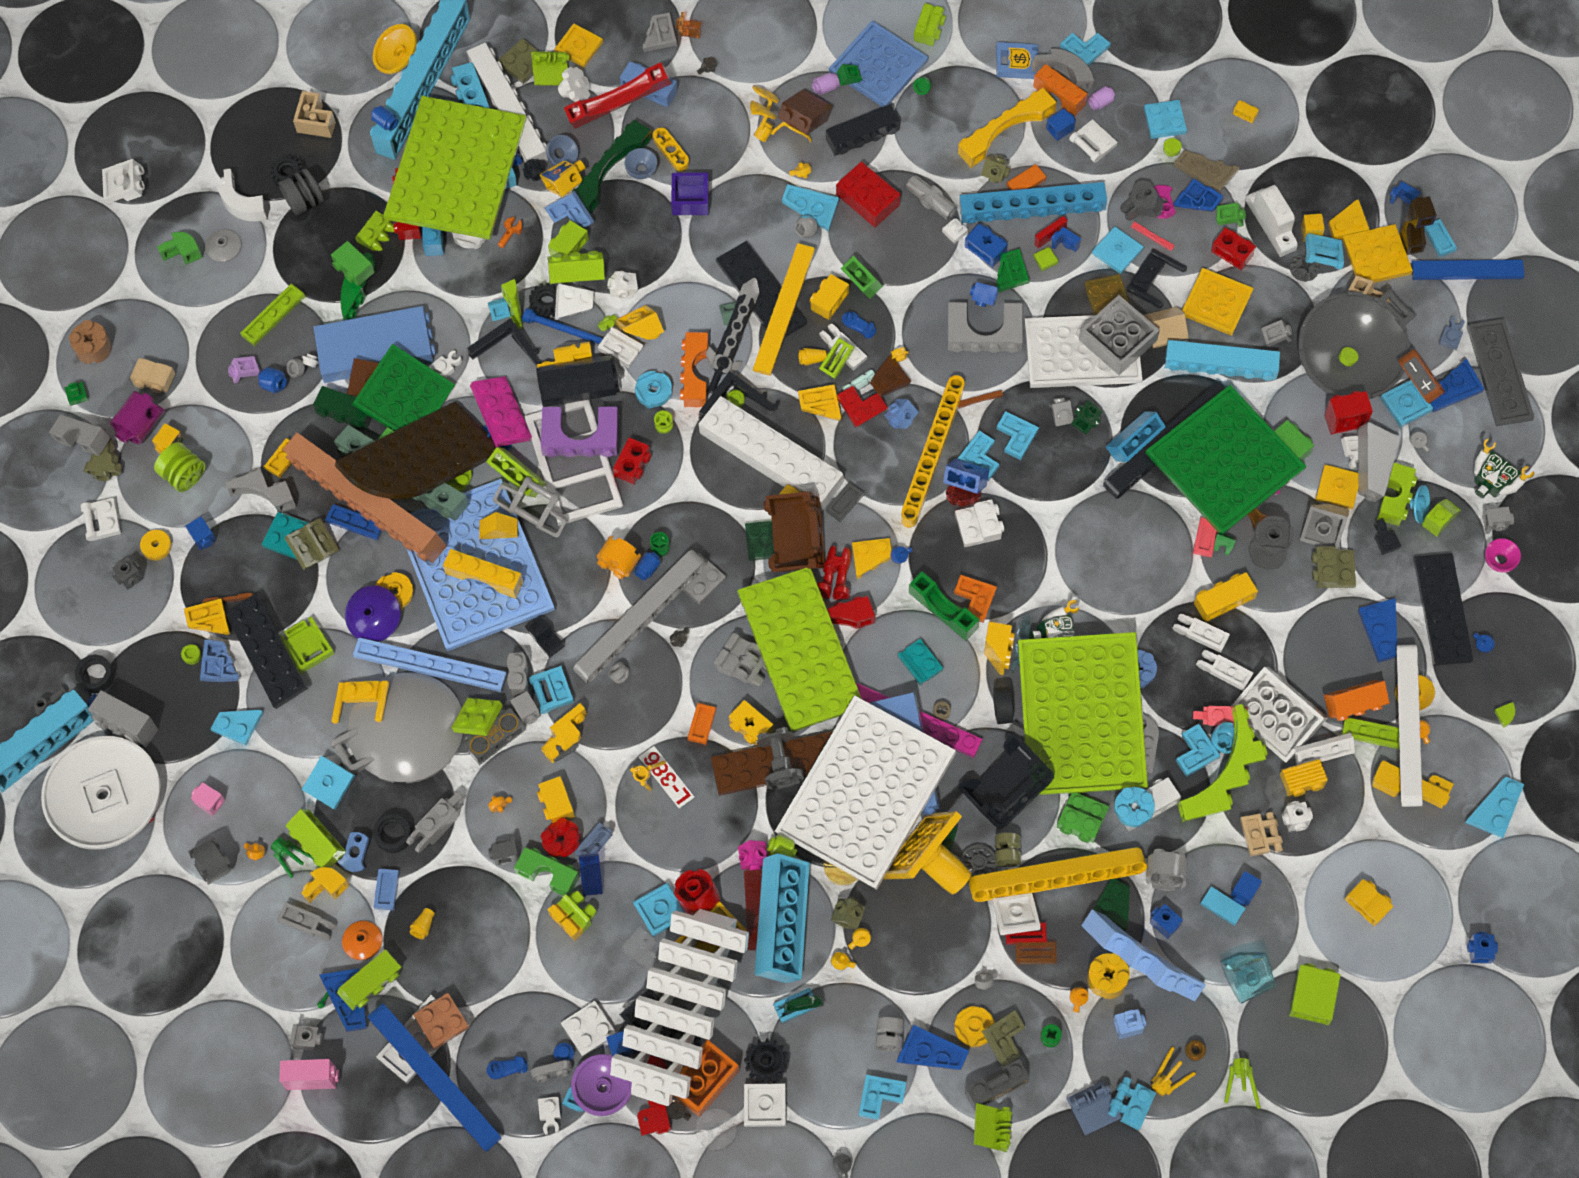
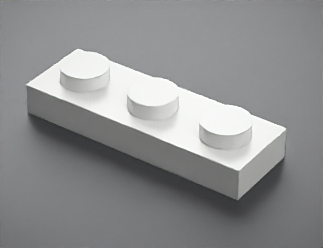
M1351 733L1295 748L1297 765L1320 759V762L1355 753L1354 737Z

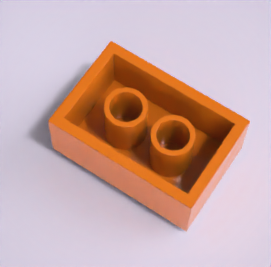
M708 1039L701 1046L703 1048L701 1066L698 1069L684 1066L681 1069L680 1074L691 1077L689 1096L684 1099L673 1095L699 1118L740 1071L739 1065Z

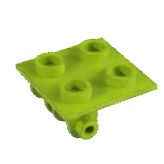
M531 52L534 85L558 86L564 80L562 73L568 68L569 54H566V52Z
M976 1103L974 1145L1007 1152L1009 1146H1011L1010 1134L1012 1133V1130L1008 1129L1012 1127V1124L1009 1123L1011 1122L1012 1115L1010 1107L998 1109Z

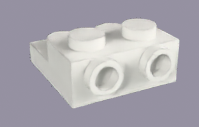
M130 159L102 169L103 201L111 203L122 198L129 201L141 197L142 190L145 189L144 182L141 179V175L144 174L143 166L134 159Z
M992 499L974 503L973 507L955 511L964 547L1001 539L1004 525L1002 521H998L999 508L997 504H993Z

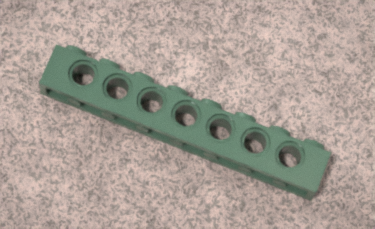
M347 425L334 442L337 448L336 451L345 457L375 441ZM446 483L431 490L432 492L412 497L416 501L421 500L429 509H436L444 518H450L454 521L457 520L469 505L465 494Z

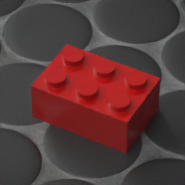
M860 162L836 184V195L875 228L900 206L901 194L863 162Z

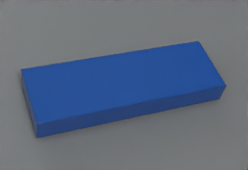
M335 504L332 505L325 519L326 523L377 541L382 533L374 525V522L366 520L360 515L361 513Z

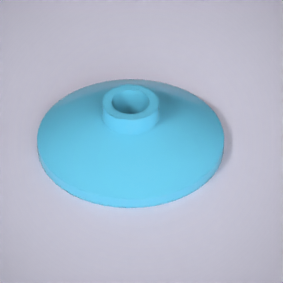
M1421 485L1418 488L1415 497L1410 501V508L1413 509L1417 523L1424 522L1430 507V494L1428 487L1425 485Z

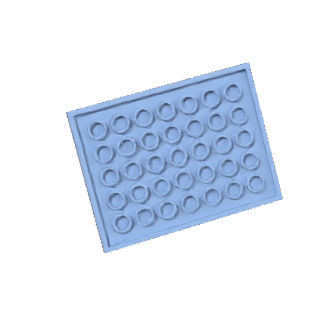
M502 479L464 492L463 494L466 495L469 505L456 521L450 518L446 519L436 509L431 510L428 507L410 513L435 531L447 545L433 564L428 560L425 562L421 560L413 550L411 552L407 550L447 652L555 610L516 514L509 513L493 502L494 495L501 483H503ZM502 489L499 498L511 505L506 489ZM495 512L516 518L518 520V538L479 539V520ZM450 549L521 573L523 584L517 598L498 593L493 587L479 580L470 578L461 580L446 575L443 564Z

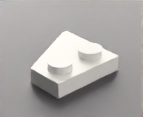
M562 284L557 286L556 320L569 315L573 316L580 312L584 313L593 308V291Z

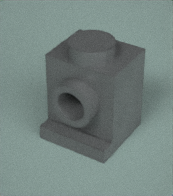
M514 836L510 837L511 841H497L491 845L492 848L488 849L490 860H494L496 866L518 861L519 855Z

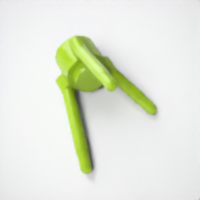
M1234 1059L1233 1066L1229 1067L1230 1074L1224 1102L1228 1103L1234 1074H1236V1078H1241L1243 1091H1246V1078L1249 1077L1256 1107L1260 1109L1261 1106L1249 1059Z

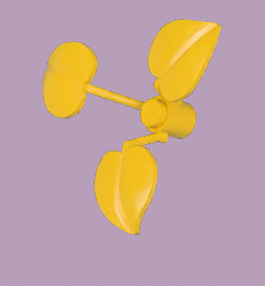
M753 85V90L768 100L767 108L754 100L750 102L751 114L764 116L754 136L766 142L770 134L774 135L781 127L787 126L789 129L808 138L811 143L812 139L809 134H804L784 121L773 129V124L767 121V118L774 120L777 118L770 111L772 101L778 103L779 99L772 92Z

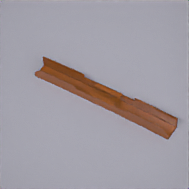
M1002 390L962 400L958 409L1002 397Z
M243 593L238 594V596L223 598H205L203 603L222 599L223 603L246 600L254 594Z

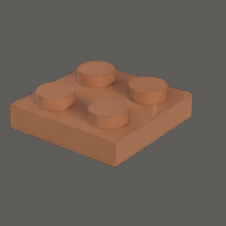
M449 993L413 1014L434 1050L470 1028Z

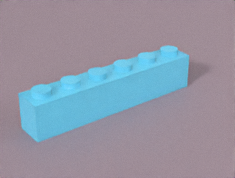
M1168 340L1164 368L1172 371L1186 370L1191 373L1205 372L1210 375L1224 374L1228 377L1243 376L1247 379L1262 378L1263 380L1270 381L1277 379L1280 352Z

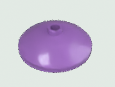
M600 1054L587 1058L576 1068L572 1077L571 1091L575 1102L583 1111L594 1116H608L620 1111L631 1097L632 1082L610 1075L613 1057L611 1055ZM602 1085L607 1086L604 1092L599 1090Z

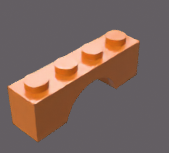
M686 332L685 339H682V350H685V356H681V367H684V372H681V384H684V389H680V400L684 401V407H703L707 401L706 382L698 379L693 370L698 362L707 358L708 332Z

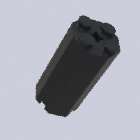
M610 355L536 368L543 407L613 396L620 392L614 357H610Z

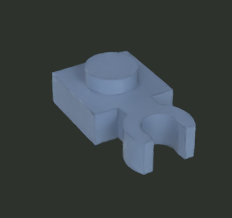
M1453 316L1449 322V327L1445 326L1439 345L1457 350L1463 332L1460 330L1463 328L1465 321L1462 319L1460 324H1455V317Z

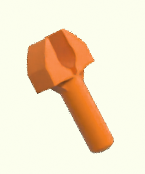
M515 217L506 219L504 227L507 230L498 242L500 248L505 247L513 234H521L523 231L521 220H519L516 226L511 227L515 222Z

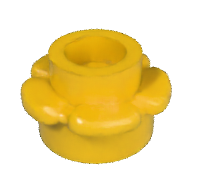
M905 347L895 349L891 352L892 359H895L896 362H901L907 359L906 355L909 352L906 351Z

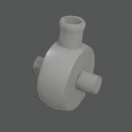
M1418 430L1411 434L1410 443L1414 447L1423 448L1425 452L1430 450V447L1427 445L1428 436L1425 432Z
M995 971L991 974L981 972L975 976V985L979 989L986 990L992 987L993 979L997 978L998 975Z

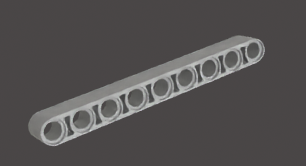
M694 550L688 551L575 664L573 671L586 683L593 681L702 572L707 562Z

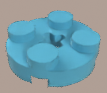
M656 371L643 373L637 379L635 386L636 398L649 409L664 405L672 397L670 379L665 374L656 373ZM650 387H658L656 392H650Z
M1138 787L1124 788L1118 794L1114 804V811L1120 822L1129 827H1140L1149 822L1155 809L1153 796L1146 790ZM1137 803L1140 809H1136L1135 812L1131 811L1132 807H1129V805Z

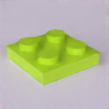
M467 698L451 728L454 733L487 736L503 705L500 701Z

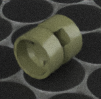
M1016 833L997 834L995 836V848L998 851L995 852V864L1001 867L1020 865L1021 852L1018 849L1021 848V836Z

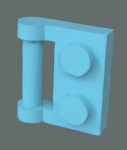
M1311 233L1306 235L1307 263L1312 264L1315 262L1329 265L1338 270L1343 268L1342 240ZM1315 253H1316V254L1325 255V256L1334 257L1335 259L1327 258V257H1323V256H1318V255H1315Z
M561 666L529 677V682L533 685L540 704L539 710L541 714H546L553 709L574 703ZM543 680H546L553 700L548 703L540 684Z

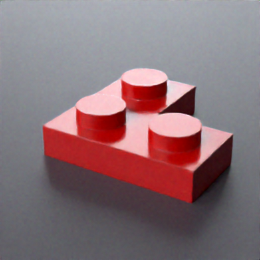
M853 386L836 396L855 428L888 409L878 393L862 402Z

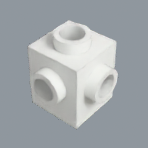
M615 271L607 283L608 289H610V296L620 299L632 298L638 290L636 273Z
M1294 801L1286 806L1282 819L1284 825H1287L1289 832L1295 830L1303 831L1308 828L1313 815L1310 807L1307 808L1306 802L1299 803V801Z

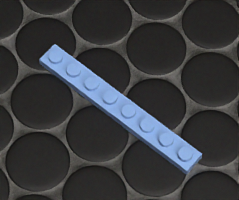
M358 638L353 657L498 692H502L507 673L504 671L363 638Z

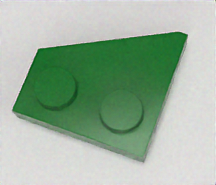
M1020 249L1003 253L995 285L999 287L998 293L1029 284Z

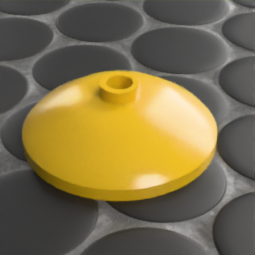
M396 24L381 34L373 50V63L380 72L394 74L409 64V58L412 54L414 55L417 46V37L413 29L405 24Z

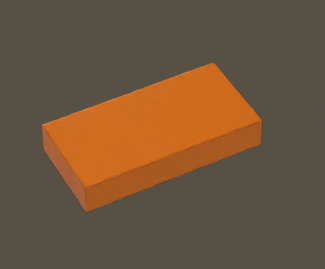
M1035 164L1008 181L1006 186L1010 190L1032 189L1044 182L1047 177Z
M697 703L687 738L688 741L707 745L717 710L716 707Z

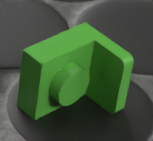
M1238 202L1217 206L1218 225L1237 223L1239 227L1244 226L1246 213Z

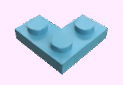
M1072 33L1060 43V48L1075 54L1089 66L1110 48L1111 43L1099 33L1095 34L1086 43Z
M1005 411L997 425V430L1011 436L1004 452L1022 460L1039 427Z
M978 431L958 457V460L989 469L988 481L1000 465L986 456L994 445L995 440L981 431Z
M1199 724L1182 733V737L1191 751L1178 757L1176 762L1186 777L1220 758V754Z
M866 1075L859 1117L879 1120L882 1100L903 1104L907 1082Z

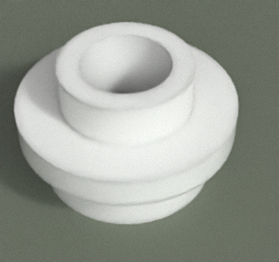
M308 353L306 357L302 355L303 364L316 368L317 364H319V361H317L318 357Z

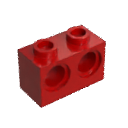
M1225 227L1213 242L1211 252L1242 271L1254 256L1256 246L1250 240L1243 239L1235 231Z
M628 438L613 467L614 477L635 485L637 479L640 480L643 475L645 463L648 464L652 454L650 453L649 445ZM636 452L641 453L639 456H634L633 454ZM627 468H633L630 472L625 471Z

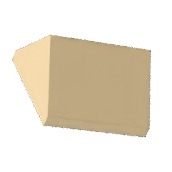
M1178 307L1143 315L1160 330L1158 340L1152 345L1153 349L1166 346L1168 340L1185 341L1189 339L1185 313Z

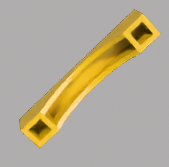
M1044 88L1034 91L1027 99L1019 101L1015 107L1004 111L1000 117L992 119L985 127L977 129L970 137L962 139L958 144V154L970 168L974 167L986 158L991 143L1000 133L1013 125L1023 122L1043 121L1056 112L1057 102Z

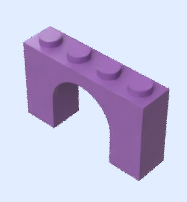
M542 407V456L574 457L583 455L585 457H592L594 455H602L604 457H611L617 455V407H598L597 430L591 437L584 440H573L562 432L561 407Z

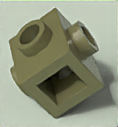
M989 155L985 159L981 176L989 178L988 180L993 183L1002 182L1010 174V162L1006 161L1005 157Z
M847 897V899L838 898L831 921L844 929H858L865 907L858 903L859 900L854 897Z

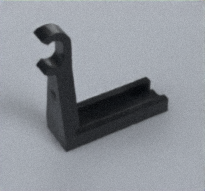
M508 319L467 348L468 355L474 360L504 338L513 334L511 336L513 340L527 354L537 367V364L542 363L535 357L539 354V348H532L511 319Z
M729 371L700 409L698 419L702 420L719 397H724L732 386L734 387L733 390L741 391L744 396L769 411L777 410L780 400L776 401L774 405L769 404L764 400L767 398V392L759 393Z

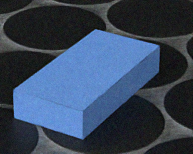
M378 869L374 909L395 910L399 879L398 870Z

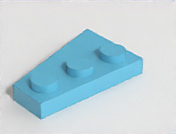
M787 184L782 203L802 216L809 215L813 217L818 226L829 232L839 204V198Z

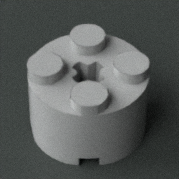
M1155 849L1153 854L1149 855L1147 859L1146 883L1149 884L1150 882L1153 888L1163 891H1175V887L1180 886V889L1186 886L1188 866L1185 853L1166 852L1163 849Z

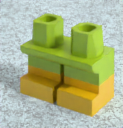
M575 891L570 896L565 894L561 901L547 909L549 915L574 941L592 925L591 920L597 914L596 909L591 904H588L583 910L578 907L584 901V897L578 891Z

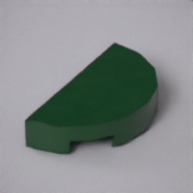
M820 996L797 998L784 1004V1013L822 1007L824 1001Z

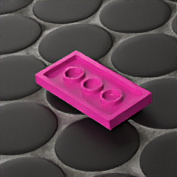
M506 376L471 382L470 388L496 447L531 440L532 436Z

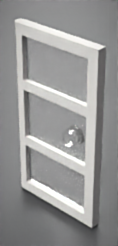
M590 400L557 406L561 407L562 432L567 437L573 440H584L591 437L597 430L598 425ZM542 411L524 416L532 436L531 440L544 481L546 482V488L548 491L556 492L560 495L553 509L567 517V523L623 507L608 457L602 455H594L592 457H585L583 455L574 457L542 456ZM556 518L558 526H560L562 522Z

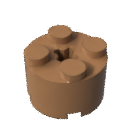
M85 320L76 326L69 335L72 349L77 358L85 364L100 363L111 353V341L105 329L99 323Z

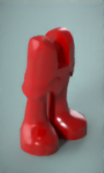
M832 545L822 570L825 572L823 581L817 583L822 598H830L833 575L838 572L832 597L835 600H846L850 597V589L845 586L847 570L850 568L851 552L849 548L844 547L842 557L836 556L837 546Z

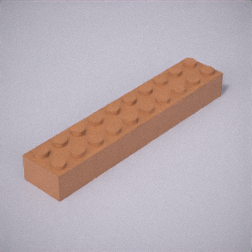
M296 432L282 449L287 454L285 458L297 470H302L311 480L319 482L322 488L326 491L330 490L340 501L344 500L352 510L359 511L362 517L374 522L377 528L381 531L385 530L395 541L399 540L410 552L413 550L424 562L428 560L433 564L447 547L435 531L392 500L366 493L350 483L335 467V459Z

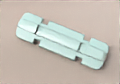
M868 370L865 372V375L862 374L851 381V384H846L843 386V391L851 386L858 391L867 385L868 381L871 382L875 375L874 371Z

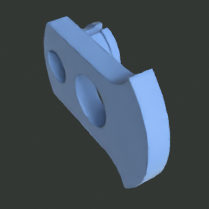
M359 832L350 833L345 849L346 853L342 859L338 860L339 865L343 869L350 872H359L366 869L363 865V860L370 839L367 834ZM356 846L359 848L360 853L357 857L353 858L351 856V849Z

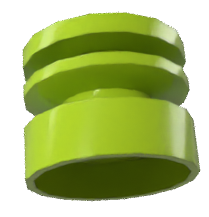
M175 442L159 455L154 465V471L162 479L168 481L175 490L185 492L199 481L206 465L197 455L191 453V450L184 444Z

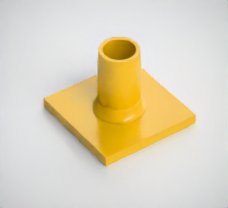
M957 811L926 815L904 842L884 879H913L922 869L950 894L953 895L962 889L970 879L971 872L941 844L962 816Z

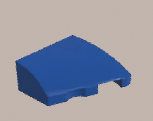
M1193 178L1185 191H1182L1173 206L1213 212L1223 201V195Z

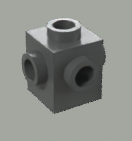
M128 557L119 560L112 567L115 573L113 578L119 585L123 584L127 590L143 580L139 573L142 569L135 560L131 562Z

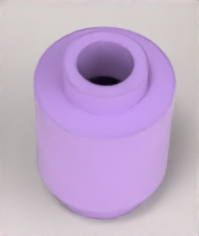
M827 73L814 78L812 83L813 91L819 95L836 90V87L840 86L839 79L835 73Z
M1104 86L1090 94L1087 100L1094 111L1100 110L1114 102L1115 93L1111 87Z

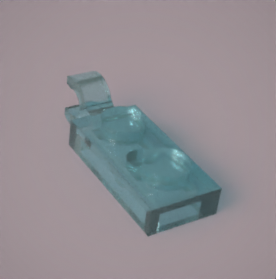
M1023 620L1022 627L1018 626L1017 638H1020V640L1028 639L1030 621ZM1018 644L1015 646L1014 656H1018V660L1012 664V673L1015 672L1016 667H1020Z

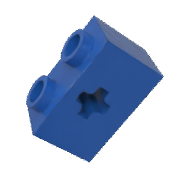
M978 224L965 238V248L992 268L999 262L1001 255L1007 253L1006 241L994 235L988 227H984L981 224Z
M954 459L946 465L943 483L978 494L987 487L989 469Z

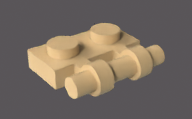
M1273 812L1265 814L1267 819L1265 821H1262L1261 814L1240 818L1250 857L1268 854L1270 852L1269 845H1274L1275 852L1283 851L1281 845L1283 843L1282 837L1279 836L1277 830L1278 822L1274 818ZM1265 828L1270 830L1271 837H1266Z

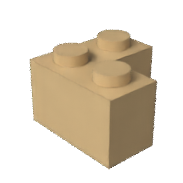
M302 91L293 122L297 133L332 138L336 124L332 111L322 110L323 104L319 93Z

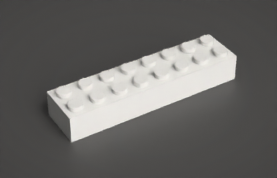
M722 396L719 397L699 423L701 435L781 486L785 487L788 484L799 492H817L820 497L821 511H823L844 483V474Z

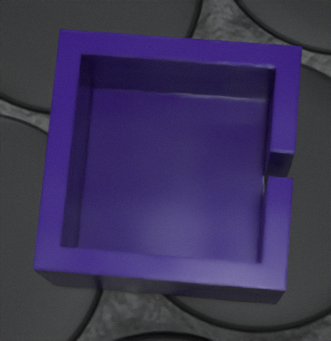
M672 173V215H709L708 173Z

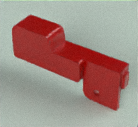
M650 1055L647 1064L667 1070L665 1059ZM648 1100L650 1108L641 1110L637 1114L641 1135L644 1136L655 1132L658 1135L668 1133L671 1127L665 1105Z

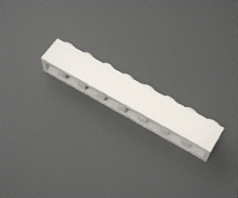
M483 43L467 50L468 61L473 63L479 81L495 110L526 115L524 104L522 101L519 102L517 100L516 90L514 88L511 89L508 76L502 73L501 63L499 61L496 62L494 59L496 56L493 49L488 48L487 44ZM527 115L518 151L524 162L535 159L537 162L541 160L543 163L548 160L546 155L547 145L545 142L542 143L540 141V133L537 128H533V121L530 115Z

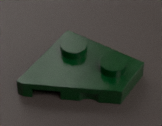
M1111 879L1093 909L1106 915L1124 931L1128 929L1130 887L1116 879Z

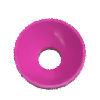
M1508 539L1493 540L1485 550L1486 563L1497 572L1505 573L1512 571L1517 567L1521 559L1518 546ZM1498 555L1504 556L1506 563H1497L1495 557Z

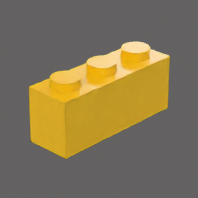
M1247 572L1241 575L1238 573L1233 575L1227 582L1221 581L1215 584L1212 589L1208 591L1205 589L1197 593L1194 605L1203 620L1208 622L1255 599L1258 590Z

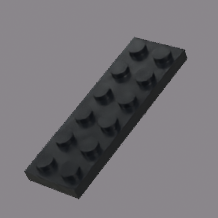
M745 241L716 258V263L738 293H740L743 284L753 278L757 279L759 295L752 312L767 330L781 287L748 242ZM796 307L785 337L807 325L806 320Z
M1453 553L1415 556L1413 560L1433 666L1471 663L1473 655Z
M260 594L252 595L225 613L274 708L281 707L309 689Z

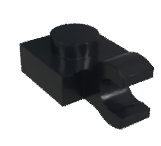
M1383 518L1377 520V524H1374V527L1379 535L1375 537V541L1382 555L1400 549L1401 544L1394 530H1387V525Z

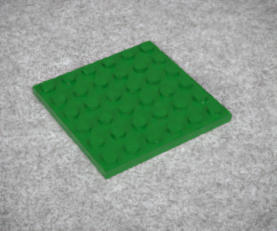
M1231 385L1208 401L1145 452L1221 535L1225 534L1306 469V465Z

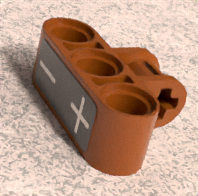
M1412 349L1398 359L1399 364L1427 403L1430 404L1445 393L1437 378L1415 349Z

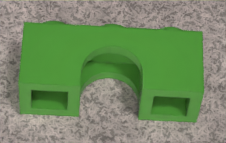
M525 847L514 866L516 874L534 882L540 872L548 871L553 874L549 884L551 890L563 896L565 894L570 896L580 878L577 869L569 864L566 866L560 864V861L555 857L549 856L547 858L541 855L542 852L535 848L530 850Z

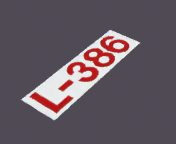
M655 746L639 756V759L646 767L666 761ZM667 761L666 764L651 770V774L678 808H681L694 798L693 794Z

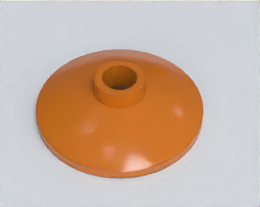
M358 921L351 924L345 930L342 937L344 951L348 956L356 960L372 958L378 953L382 945V934L379 928L368 921ZM364 936L365 938L363 941H358V937Z

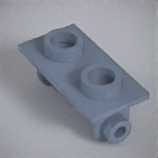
M599 822L580 843L574 853L588 865L612 837V831L608 827L605 828Z

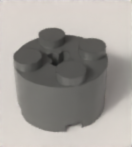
M215 838L208 839L188 851L190 858L195 859L194 866L208 885L232 870L226 854L223 853L221 855L220 846Z

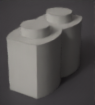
M523 652L509 653L507 658L509 670L507 681L510 693L515 698L526 691L529 693L527 680L529 669Z

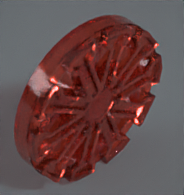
M952 485L946 490V500L954 506H971L981 499V491L977 494Z

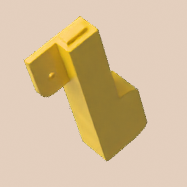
M1382 761L1372 780V786L1392 797H1396L1401 791L1400 768ZM1436 775L1431 776L1428 782L1422 780V799L1442 809L1450 798L1449 794L1454 784Z

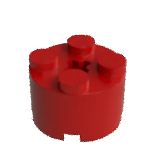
M698 869V871L693 872L688 870L681 874L675 882L674 894L687 914L694 916L699 909L711 911L720 901L719 891L711 876L705 870Z

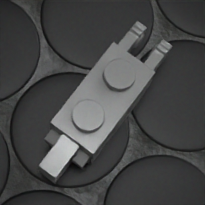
M456 792L450 799L441 798L417 823L415 831L408 837L406 843L411 845L422 836L423 839L415 848L418 853L422 852L429 843L431 845L436 843L457 820L458 812L460 811L459 806L464 801L463 797Z

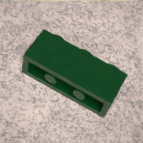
M324 386L321 387L313 403L317 415L323 418H333L338 423L350 424L356 429L362 428L367 430L372 420V417L352 405L357 397Z

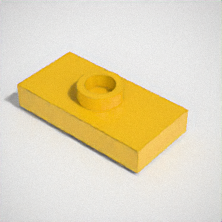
M285 438L264 465L265 470L279 478L291 465V462L285 458L287 454L282 450L290 441Z

